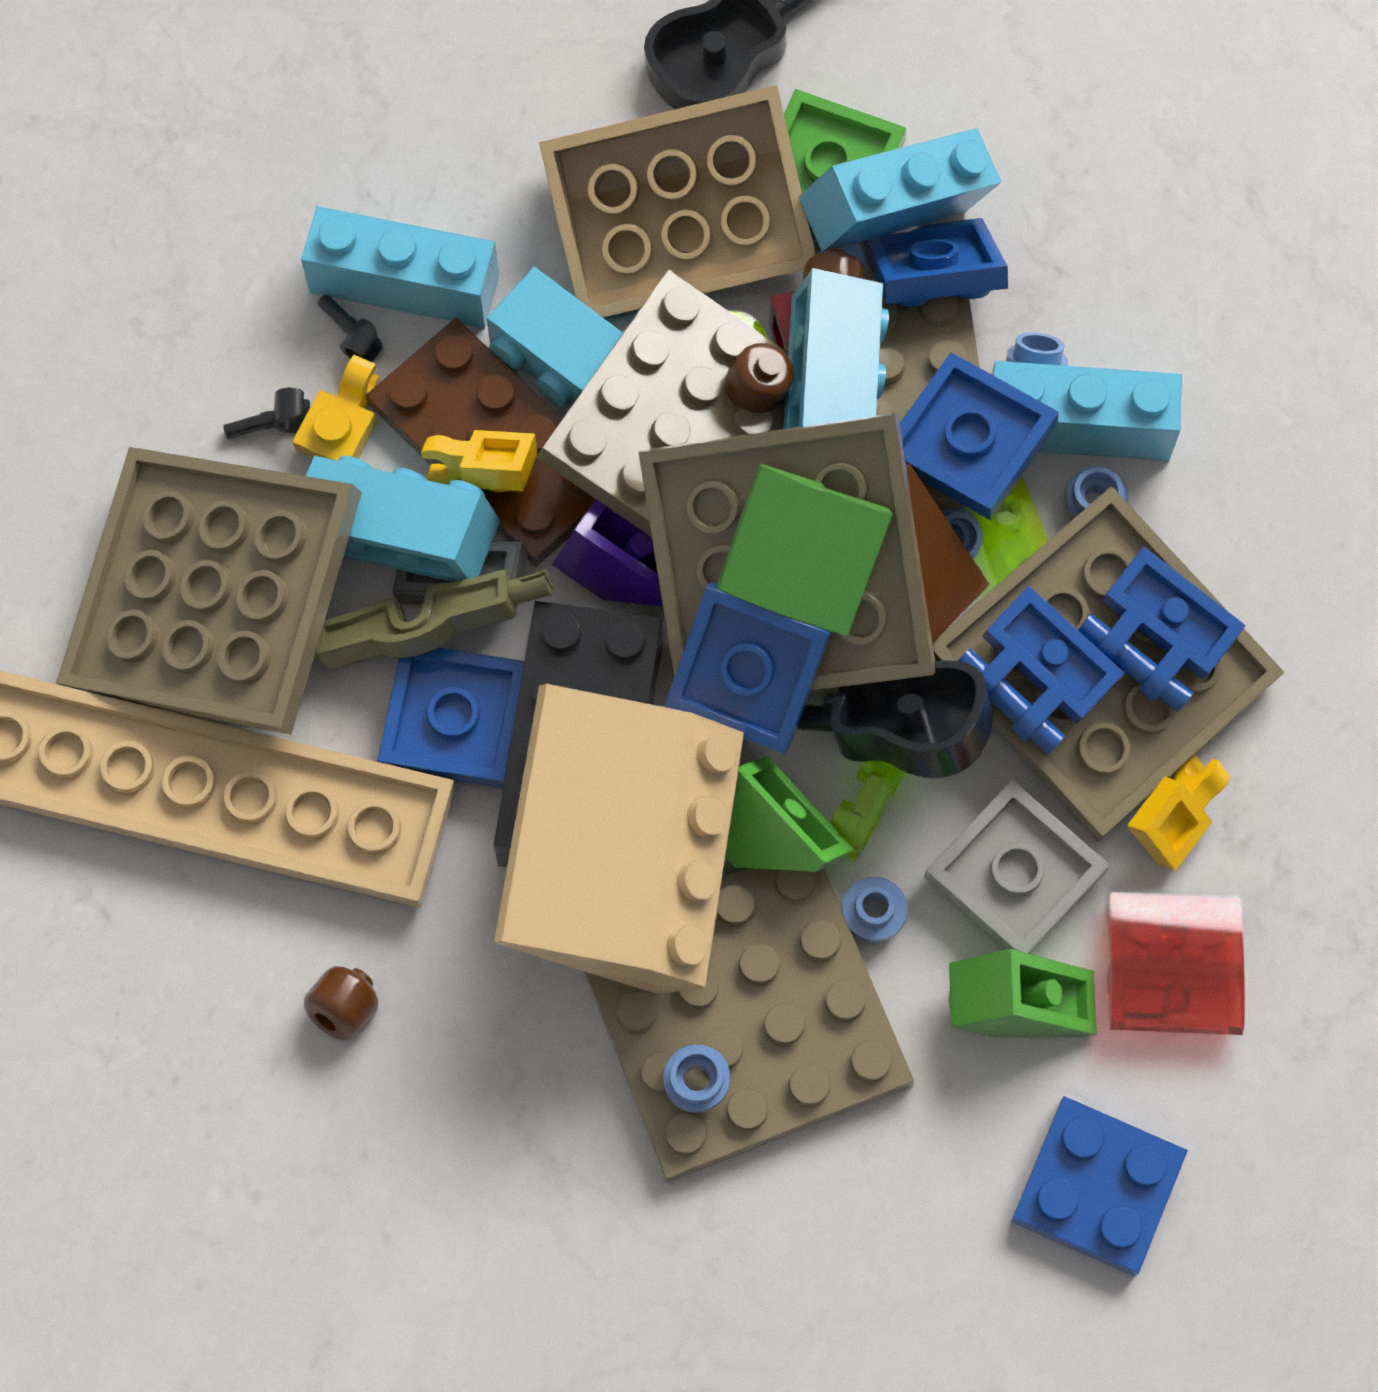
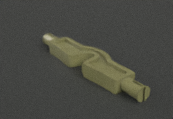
M543 569L540 572L510 579L505 570H499L474 578L433 585L425 593L419 616L408 622L405 618L403 607L392 598H386L350 613L325 619L313 661L320 660L326 669H333L380 655L392 658H407L430 652L446 644L459 633L514 618L516 616L517 604L546 596H553L554 588L550 574L546 569Z

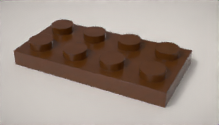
M456 317L366 394L368 405L420 456L426 439L430 436L442 435L454 440L470 441L474 430L533 433L536 438L538 456L542 447L563 419ZM537 458L533 464L524 491L493 492L488 489H481L485 493V498L501 520L497 531L509 542H522L528 551L527 560L535 568L569 539L595 501L594 497ZM424 459L429 465H445L443 462L436 459Z

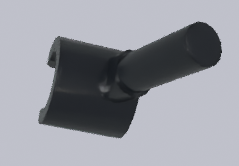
M328 294L321 296L317 303L318 306L348 334L340 344L342 352L349 359L356 355L373 362L383 349V344L377 337L378 333L375 326L366 319L357 321Z
M281 388L275 392L273 411L261 412L259 415L224 424L225 435L227 439L271 428L285 433H297L310 409V401L304 399V392L299 388Z

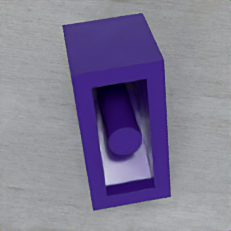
M595 499L551 565L602 600L663 607L652 537Z

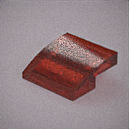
M1110 892L1107 903L1110 956L1107 971L1110 1030L1243 1035L1245 1024V977L1240 897Z

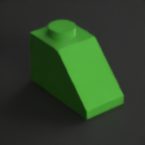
M768 756L738 768L725 859L735 868L818 872L847 858L852 853L854 848Z
M1013 949L949 963L951 1028L990 1037H1089L1097 1035L1093 970Z

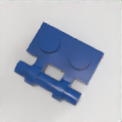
M1143 546L1101 600V602L1121 616L1119 620L1110 628L1091 613L1079 627L1078 631L1115 665L1139 682L1141 685L1138 691L1152 702L1158 697L1178 713L1194 693L1174 678L1182 665L1203 680L1212 671L1246 625ZM1136 629L1166 651V654L1158 664L1128 642V639Z
M1030 586L1010 604L982 635L1000 654L988 665L969 648L958 660L968 663L980 671L985 680L991 703L1014 723L1010 729L1024 742L1030 738L1048 755L1064 739L1065 735L1047 717L1059 707L1077 724L1124 674L1119 667ZM1014 667L1043 693L1033 705L1004 679Z

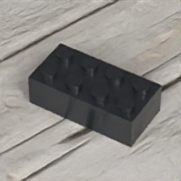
M535 600L493 844L498 866L507 867L539 686L551 684L653 705L663 644L662 617Z

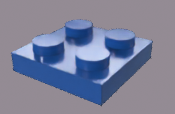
M983 218L919 225L864 241L865 256L877 282L883 283L882 295L886 304L896 303L901 306L912 307L923 305L930 298L956 295L964 299H977L988 295L990 291L1008 289V265Z
M950 352L900 422L905 463L911 465L923 483L991 520L1057 426L1059 412Z
M711 582L706 586L664 707L691 712L744 732L743 738L785 754L791 746L832 632L737 598L719 590L716 586L717 584Z
M437 648L418 656L399 658L377 762L457 782L503 789L524 661L446 648Z
M1063 1096L1011 1222L1136 1277L1141 1270L1188 1150Z

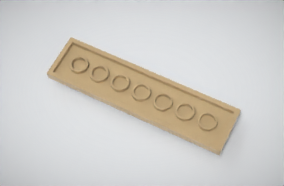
M0 671V805L421 908L455 792L454 780Z

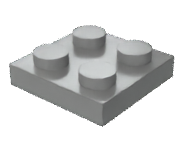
M1011 780L926 869L924 877L1005 950L1013 949L1031 954L1102 878L1110 864L1014 780Z

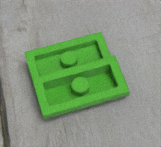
M759 464L716 586L723 592L762 608L848 637L893 513L887 507L826 489L821 482Z

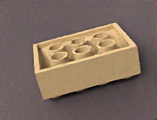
M777 85L539 142L575 297L601 317L641 309L668 270L704 294L804 270L808 259L816 255L808 218L798 198L802 192Z
M551 684L540 685L494 943L655 994L705 987L744 732L691 712Z

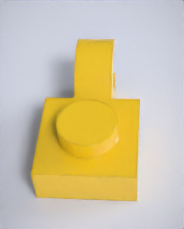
M353 355L343 373L337 396L319 390L292 441L296 451L311 458L319 456L338 461L341 456H351L359 459L378 423L375 413L365 409L368 404L366 394L377 386L381 380L380 376L374 374L377 368L376 364Z
M474 430L470 441L454 440L442 435L430 436L426 439L421 451L422 459H436L445 465L431 464L425 478L428 481L449 485L450 481L458 480L461 477V481L493 492L524 491L537 457L535 434Z
M1194 754L1174 772L1175 780L1164 777L1128 823V828L1157 865L1176 871L1211 825L1212 821L1204 809L1226 787L1230 779V775L1216 759H1212L1205 768L1196 754Z

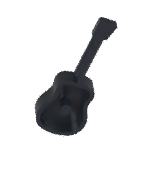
M709 0L706 3L679 9L665 15L650 28L645 37V64L651 84L660 97L674 110L745 93L759 72L774 65L784 56L786 51V26L784 21L813 0Z
M943 660L935 661L936 672L934 675L842 686L837 694H829L824 697L823 706L805 705L796 730L834 732L841 755L851 761H881L918 777L945 778L968 769L981 755L991 734L993 708L985 680L977 668L960 661Z

